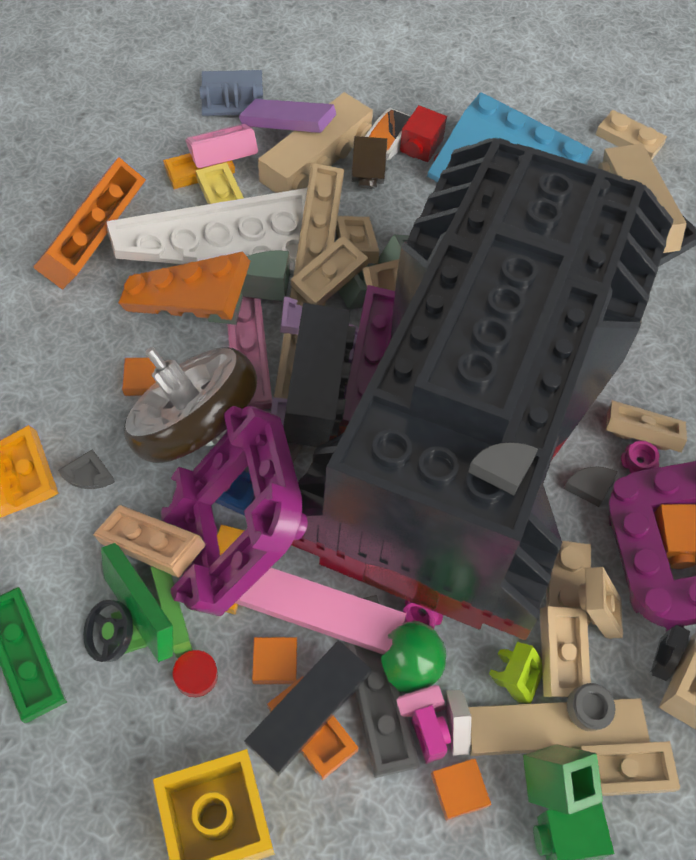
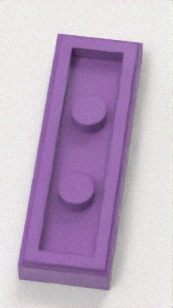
M255 99L239 115L241 124H246L249 127L321 133L337 114L334 104Z

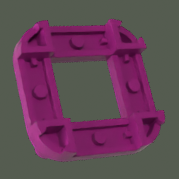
M232 406L224 413L227 432L193 471L178 467L175 470L171 479L176 481L177 487L172 503L169 507L161 508V521L199 535L206 544L183 572V576L170 589L173 600L184 603L190 610L219 617L286 553L293 540L302 538L308 524L306 515L302 513V496L281 418L252 406L243 409ZM248 466L255 500L244 510L248 528L220 556L217 528L214 523L211 505L223 492L230 488L233 481Z
M696 461L641 470L621 477L615 481L609 501V526H612L630 592L629 600L636 614L640 613L650 622L665 627V632L675 625L684 628V626L696 624V576L673 579L654 512L660 505L696 504Z

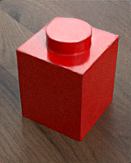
M418 105L402 128L400 152L428 163L444 139L447 116Z

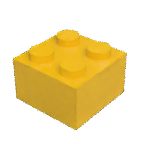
M247 749L153 779L169 860H260L275 855Z

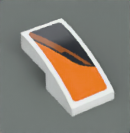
M389 108L377 119L365 137L387 138L386 160L391 159L400 151L402 128L411 115Z

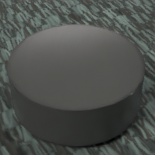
M587 683L575 688L567 699L568 715L572 722L582 730L596 731L610 725L614 719L616 711L614 699L610 692L599 684Z

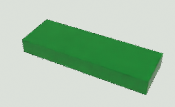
M116 543L101 547L104 579L118 601L125 604L129 609L134 626L157 662L159 663L172 657L174 653L172 623L121 548Z
M17 587L0 595V666L21 721L26 724L67 703V700L23 591L20 587Z

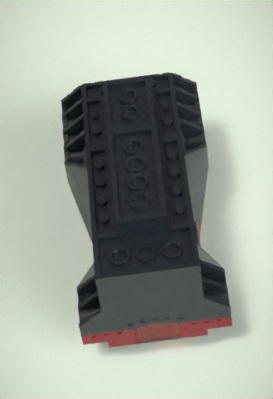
M489 138L476 144L453 150L450 162L440 174L433 193L428 196L420 217L415 220L408 240L401 246L390 343L344 433L315 449L313 461L307 473L298 482L302 496V513L306 515L308 524L302 538L293 540L291 546L320 557L319 565L473 628L480 630L482 624H486L526 640L538 620L539 609L550 583L557 554L562 545L557 524L543 485L550 463L625 360L640 329L642 317L649 301L650 291L674 221L667 210L657 201L653 192L641 182L624 179L622 176L529 146L516 145L501 138ZM500 443H521L538 449L515 495L468 472L471 462L480 452Z

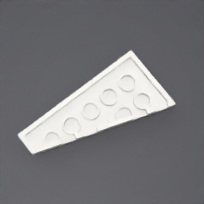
M307 188L106 221L107 231L116 259L186 264L242 251L246 256L259 252L283 250L289 251L290 274H294Z

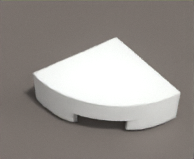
M447 690L446 711L453 756L469 755V751H471V714L465 695L461 690Z

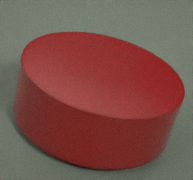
M192 650L181 655L175 662L173 679L182 694L193 698L202 697L215 687L218 680V669L211 655L201 650Z

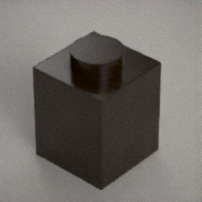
M354 136L352 182H358V187L375 189L377 188V183L384 184L387 138Z

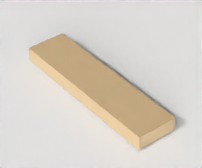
M641 698L614 700L616 711L613 721L607 727L596 731H585L577 727L568 715L567 702L468 707L471 714L470 756L530 753L556 744L578 749L581 746L647 743L650 742Z

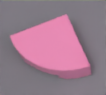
M437 685L399 696V699H396L400 714L403 717H413L415 710L433 705L435 712L446 710L440 687Z

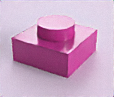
M433 705L415 710L411 721L425 763L428 764L443 759L448 751L446 744L451 743L445 719L443 716L436 717Z

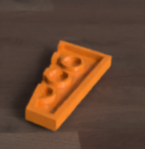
M242 251L130 275L124 284V290L118 303L128 312L158 314L163 310L168 311L174 316H182L184 312H190L200 318H209L210 314H216L221 319L232 320L251 261Z

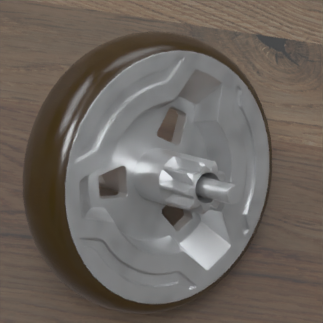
M150 347L146 350L145 354L156 366L152 373V377L156 382L139 398L127 415L124 423L125 440L137 456L152 463L173 461L200 449L204 445H216L226 433L227 426L224 413L232 406L241 409L247 407L254 397L257 388V374L254 366L246 355L230 347H221L203 352L180 365L175 360L164 361L155 348Z

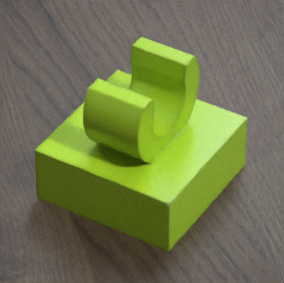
M517 642L513 652L509 649H500L498 651L500 659L507 664L505 671L498 672L491 669L489 675L498 686L505 687L514 700L524 704H531L543 675L542 659L532 645Z

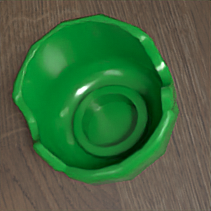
M412 620L398 626L388 635V638L392 639V646L382 655V666L389 682L398 691L412 693L432 686L441 678L445 670L446 648L443 640L431 626Z

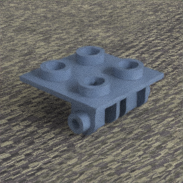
M262 70L202 71V86H200L202 116L240 115L255 99H263Z

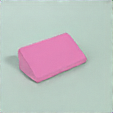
M246 124L185 139L197 168L258 153L254 130Z

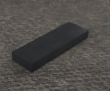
M338 640L244 740L245 744L279 776L371 674L372 669Z

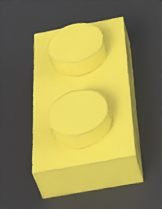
M227 162L196 170L197 181L208 204L244 198Z

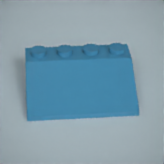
M480 92L464 111L429 169L427 177L438 182L440 174L450 162L453 150L473 145L489 138H501L516 145L529 146L586 165L593 149Z

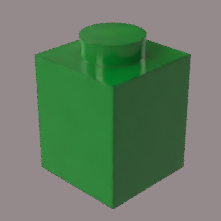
M556 744L523 755L529 803L569 815L603 802L597 753Z
M602 802L569 815L555 810H546L537 816L538 825L533 827L534 841L538 854L540 856L545 855L546 860H597L615 854Z

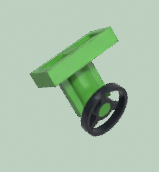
M152 566L151 570L159 599L155 600L173 625V648L176 658H179L184 653L193 649L180 602L174 601L170 589L174 585L173 577L171 574ZM103 600L97 603L89 612L84 625L83 639L86 651L94 660L113 662L126 653L148 647L134 626L129 609L122 602ZM110 605L115 606L119 610L111 613V618H106L99 614ZM95 622L100 626L99 638L104 643L102 655L98 653L93 642Z

